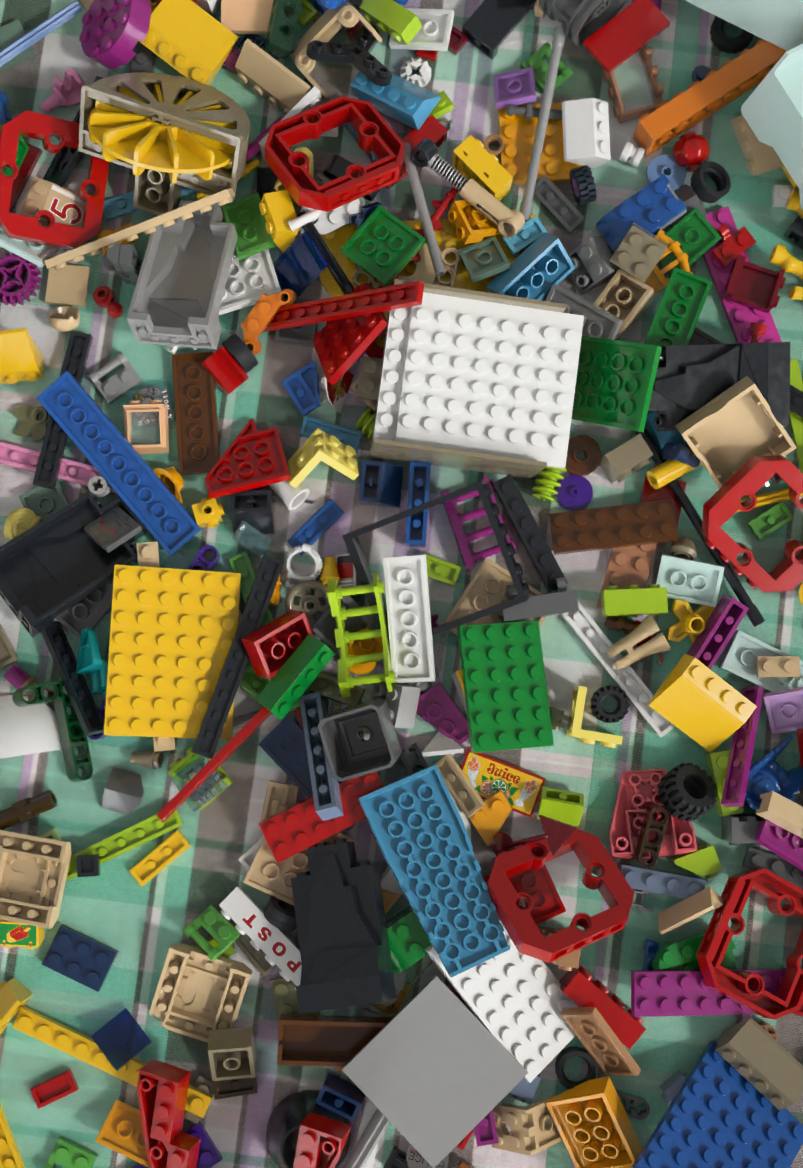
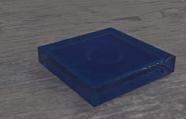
M127 1008L91 1036L116 1071L152 1043Z

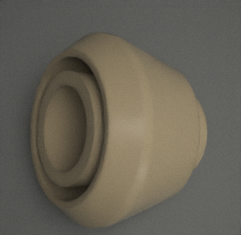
M682 536L670 546L669 554L694 560L697 557L695 543L691 538Z

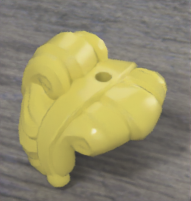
M28 508L13 510L6 518L4 525L5 537L10 540L16 538L40 523L41 517L36 516L34 511Z

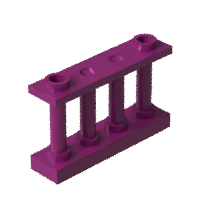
M487 476L483 477L485 484L489 483L492 493H494L495 490L491 485L493 481H489ZM449 490L440 492V497L449 494ZM478 490L443 502L466 571L475 569V563L478 560L501 553L499 545L476 553L469 550L468 544L471 543L470 541L494 534L492 526L471 533H463L461 525L464 522L486 515L484 507L461 514L456 513L454 506L461 501L479 496ZM494 494L490 495L492 502L496 503ZM501 514L498 515L500 522L504 523ZM506 535L508 543H512L516 550L513 538L509 539L508 535Z

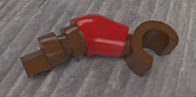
M607 616L604 626L619 632L623 630L624 634L628 635L641 621L630 619L626 621V618L622 616ZM649 636L636 644L637 647L648 642L652 637ZM662 652L656 653L658 657L656 662L660 666L664 662ZM646 657L640 659L641 663L646 661Z

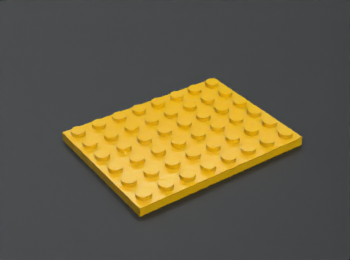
M114 565L103 735L172 738L197 737L238 626L241 573ZM234 701L220 739H232Z

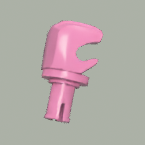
M67 69L65 70L63 81L58 76H55L53 86L50 88L52 95L39 104L46 115H49L59 105L67 108L81 102V87L85 83L80 74L74 70Z

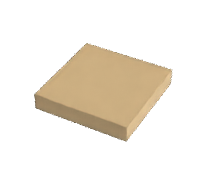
M67 265L58 270H55V267L49 268L45 303L86 308L91 268L77 265Z

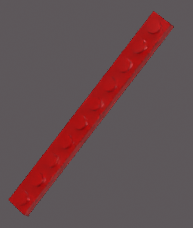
M415 281L282 306L263 332L422 305L424 284L421 281Z

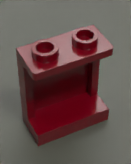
M738 254L733 261L722 299L769 313L773 307L776 308L780 296L777 294L779 289H782L786 277H783L785 270L780 269L779 272L745 262L746 256Z

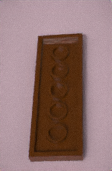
M212 351L172 355L180 475L209 473L220 459L215 380L201 364L213 354Z
M673 499L549 514L554 555L678 541Z

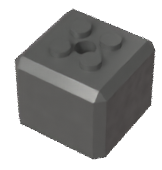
M381 698L332 711L323 717L318 724V730L333 777L340 782L390 768L402 752L387 702ZM360 730H367L370 738L362 740L359 737Z

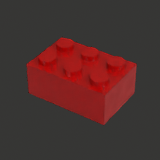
M290 610L242 638L256 676L266 679L274 677L309 633L313 635L304 612Z

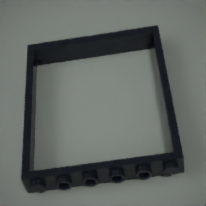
M484 480L342 535L361 585L373 584V576L357 536L471 491L478 490L518 597L433 627L432 635L523 603L530 598L529 594H531L529 585L527 582L524 583L521 577L523 574L522 567L519 562L516 563L513 556L516 554L512 543H508L506 535H508L507 528L499 520V507L496 503L492 502L490 495H493L489 483L485 484ZM375 592L365 593L369 605H377ZM385 609V616H386V623H387V630H388V638H389L388 616H387V611H386V609ZM373 614L378 628L381 629L379 614Z

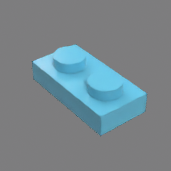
M535 216L527 221L514 237H503L502 241L514 257L533 244L544 232L547 233V230L538 217Z

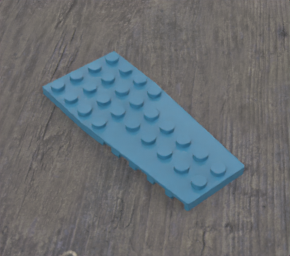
M433 765L358 799L381 852L448 975L452 978L510 950V945H508L503 933V926L497 917L494 902L492 903L488 893V886L482 877L479 862L474 856L473 847L465 825L437 765Z

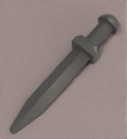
M528 103L526 107L513 106V104H509L506 107L508 116L523 115L524 119L528 121L532 117H539L540 108L532 107V103ZM550 109L548 119L562 120V110Z

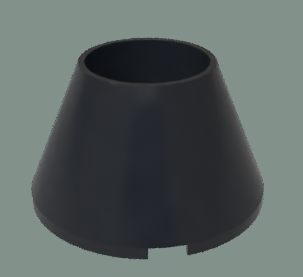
M302 1090L301 1092L288 1095L272 1111L267 1124L266 1141L270 1155L279 1167L293 1168L296 1150L291 1146L288 1135L295 1129L300 1128V1124L310 1112L350 1125L348 1119L315 1103L320 1091ZM351 1129L335 1168L342 1163L348 1153L351 1143Z

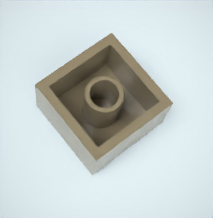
M633 222L610 257V262L644 283L668 248V243Z
M639 434L605 454L601 459L600 465L611 483L616 480L620 483L627 479L633 473V470L638 472L650 463L649 459L654 454L642 435Z
M252 1027L209 1030L208 1056L212 1081L256 1077V1051Z

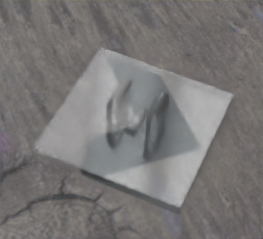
M277 495L274 505L275 533L293 536L314 515L317 500L307 498L299 507L289 510Z

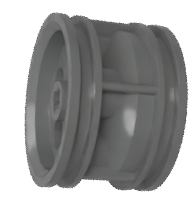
M542 0L541 10L551 20L565 23L567 25L566 36L572 39L576 46H581L583 41L618 14L626 0Z

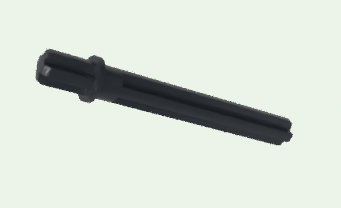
M300 212L299 214H297V218L305 214L306 212ZM309 222L301 226L343 294L353 293L355 288L348 280L314 224Z

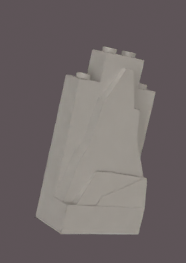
M180 200L178 208L195 201ZM218 203L211 205L212 210L201 214L198 210L193 212L194 217L182 221L180 217L174 220V225L166 228L163 225L157 226V231L151 233L126 318L137 343L217 350L222 330L219 322V309L238 238L233 223H222L223 213Z

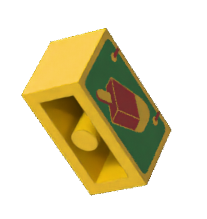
M0 919V946L6 948L18 946L34 949L39 948L45 938V928Z

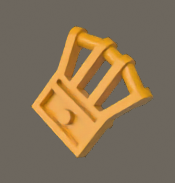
M661 229L656 236L668 243V248L660 260L672 252L677 259L662 270L656 265L644 282L653 288L654 294L667 286L670 278L666 279L664 275L679 264L681 265V270L693 274V272H690L689 256L687 253H683L680 243L665 235V231Z

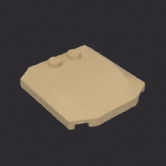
M0 830V919L47 929L53 928L59 916L72 854L70 842Z
M171 944L149 1014L151 1016L154 1014L162 1022L161 1025L167 1030L208 1042L209 1030L234 1028L252 970L244 963L223 956H219L215 961H211L208 958V953L199 948L186 944Z

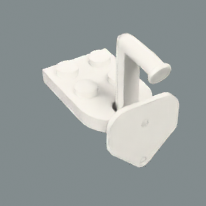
M358 198L329 212L301 206L300 212L305 211L306 213L292 221L288 220V224L293 232L300 227L297 236L305 246L309 242L301 226L309 222L314 223L317 220L314 226L319 234H328L348 224L349 215L361 213L362 205Z

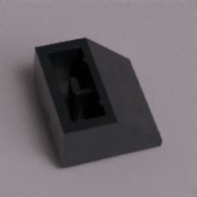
M272 490L242 491L230 494V514L234 536L275 534L274 493Z

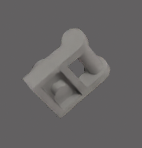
M122 352L118 353L115 359L96 372L92 371L88 374L110 405L143 382ZM120 364L125 366V368L102 383L99 380Z

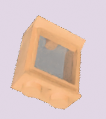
M149 400V404H141V401H129V405H123L125 438L139 454H170L168 405L162 404V400Z

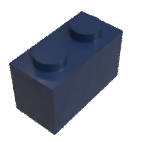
M328 1073L315 1103L354 1122L364 1101L365 1094L356 1085Z

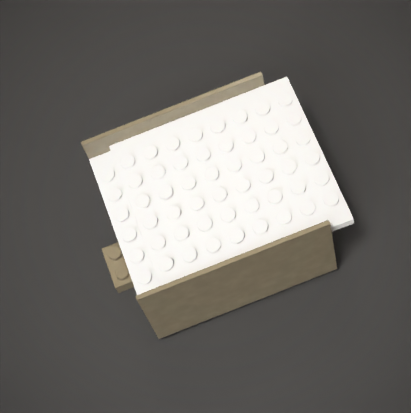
M395 279L394 285L410 283L413 281ZM423 283L422 305L388 311V325L386 326L383 357L381 359L362 356L356 397L357 399L377 401L369 456L407 462H428L436 466L501 475L511 474L515 477L530 479L546 467L565 468L584 316L563 313L567 307V304L426 283Z

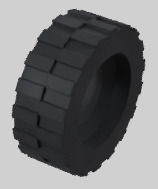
M715 16L710 27V39L719 51L726 52L727 54H737V52H742L749 46L754 34L743 29L741 36L730 38L725 35L723 30L727 21Z

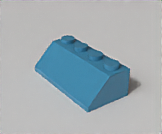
M360 71L350 84L354 96L358 99L371 102L376 110L416 130L420 129L441 99L440 96L393 73L390 85L385 87L374 84Z
M544 232L510 264V269L501 272L486 287L490 293L542 300L549 293L553 283L559 284L575 269V266L559 238Z

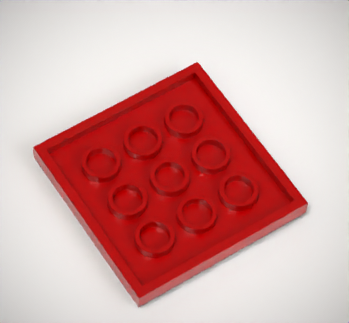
M363 281L361 285L355 287L353 293L372 290L367 282ZM383 312L327 321L322 330L314 335L313 345L329 383L335 385L388 325Z

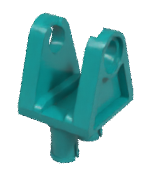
M84 628L80 636L76 673L91 676V694L100 695L105 693L110 634L107 639L104 659L100 656L96 630Z

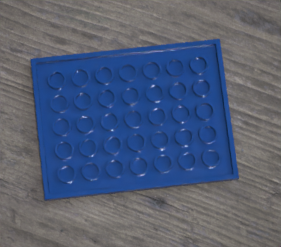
M713 1040L709 1042L631 1168H790L803 1144V1125L787 1109H777L715 1051L718 1043Z

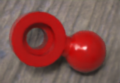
M100 286L95 289L93 299L96 304L102 308H107V313L110 317L119 318L123 314V307L120 303L114 302L115 295L113 291L107 286Z

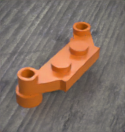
M284 289L279 293L271 295L263 293L240 327L243 328L244 343L249 349L250 344L253 345L251 352L254 355L261 352L262 343L258 338L282 305H292L296 302L297 295L293 290ZM285 294L288 295V300H287V301H285V299H284V295H285Z

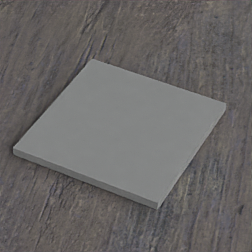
M437 975L342 1068V1071L433 1168L528 1074V1071L492 1035Z

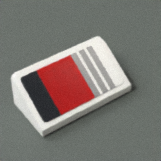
M350 554L335 555L340 578L338 586L342 588L357 586L356 570Z

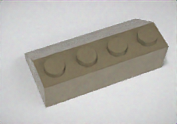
M751 1017L723 1031L715 1051L777 1109L781 1110L797 1101L803 1094L802 1064Z

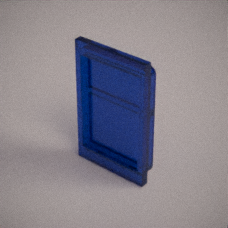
M305 231L292 242L274 262L273 266L281 290L291 289L298 298L324 271L328 264L308 231Z

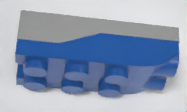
M663 174L602 217L597 222L596 228L611 251L614 252L633 222L655 235L660 229L663 230L686 214L687 207L682 199H679L675 194L669 180Z

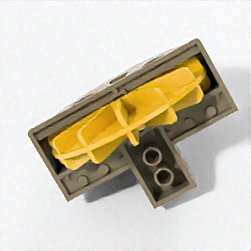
M134 72L117 74L102 78L91 85L84 84L81 87L78 151L133 169V175H135L133 207L156 215H162L175 210L180 203L182 186L207 195H213L225 189L233 188L236 195L237 181L245 169L250 121L243 108L233 99L216 90L215 87L179 75L173 76L160 73ZM235 196L230 198L231 203L235 200Z

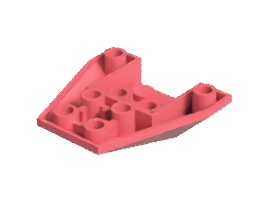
M665 769L622 772L609 833L612 856L635 859V849L647 808L653 804L665 808L664 804L660 802L661 797L658 796L660 779L667 774ZM656 810L653 813V820L661 818L662 813L660 810ZM668 811L669 819L658 858L673 857L697 851L695 831L691 822L680 821L677 816L674 818ZM650 831L647 834L648 841H652L656 837L655 831ZM644 852L641 859L650 858V852Z

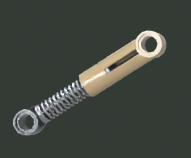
M423 139L411 151L410 158L417 167L433 168V171L438 173V176L441 175V178H444L455 189H458L459 195L496 224L502 236L512 238L524 226L525 218L520 211L510 210L471 178L467 181V177L464 179V175L458 174V170L455 171L456 168L452 169L453 166L450 167V163L447 165V161L441 160L442 157L438 154V148L432 140Z

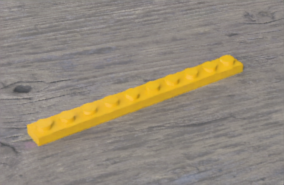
M26 1006L21 1007L12 1027L136 1087L139 1071L146 1065V1063ZM189 1084L185 1110L204 1118L213 1095L205 1093Z

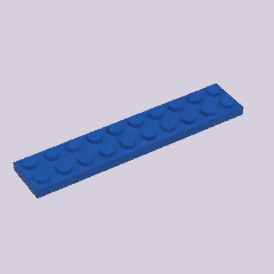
M69 371L63 373L37 397V400L170 556L202 530V527L197 525L196 520Z

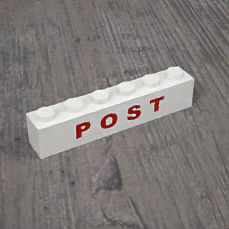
M237 886L219 904L222 908L221 914L228 920L233 919L237 924L235 928L243 936L247 934L252 939L250 941L251 945L258 951L261 949L266 954L264 958L272 966L276 964L281 969L279 973L287 982L291 980L296 986H299L302 969L300 948L281 929L270 924L264 917V911L241 887Z

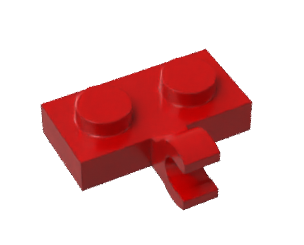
M722 224L717 228L716 232L722 237L721 241L723 243L715 248L711 254L724 269L735 260L738 254L744 253L757 241L744 226L731 236L728 227Z

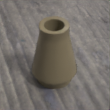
M154 749L132 752L131 764H137L154 770L161 768L163 752H154Z

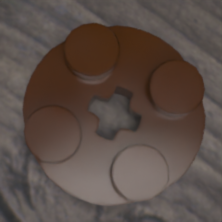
M577 435L569 439L565 469L572 475L588 476L599 466L602 453L598 443L592 437ZM584 451L586 459L578 460L575 453Z

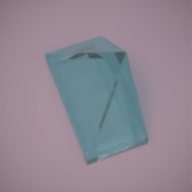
M242 521L232 536L235 542L261 558L272 543L271 539L245 521Z

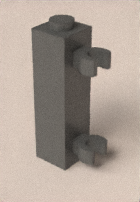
M565 577L556 578L557 593L530 596L523 603L498 611V617L502 618L503 623L577 612L579 611L576 590L567 591ZM514 584L507 585L508 600L517 597Z

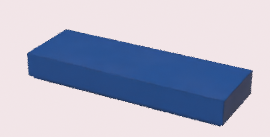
M330 498L287 542L293 548L295 546L298 547V545L303 546V543L313 545L345 512ZM304 551L299 552L301 556L305 553Z

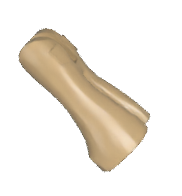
M651 614L644 618L630 634L613 644L606 651L609 658L620 654L623 650L626 653V656L620 657L613 663L617 670L627 667L649 655L671 649L662 632L639 647L633 648L640 641L660 631Z

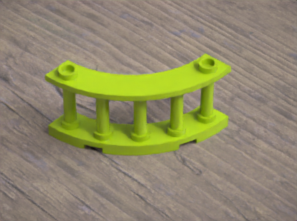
M377 572L373 573V584L342 588L337 585L336 578L327 579V595L332 617H335L337 627L334 629L336 647L340 651L338 685L342 698L351 697V688H354L355 685L386 682L388 692H393L392 683L396 682L395 671L391 669L389 638L382 593H385L383 580L379 581ZM375 592L377 605L351 609L342 608L341 599L343 596ZM379 614L381 629L351 633L346 631L344 620H347V617ZM382 637L383 652L358 656L349 655L348 643H351V641ZM384 661L385 673L358 677L350 675V667H353L354 664Z

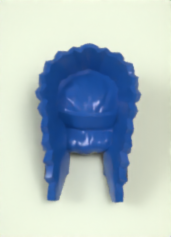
M789 735L762 759L750 766L744 803L749 808L754 810L760 809L762 802L760 795L763 793L774 791L793 802L795 796L800 793V789L803 788V767L792 768L787 773L775 761L793 739V736Z

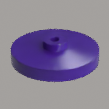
M568 475L559 482L561 487L556 489L558 492L556 498L564 509L577 511L589 505L593 497V488L585 477Z

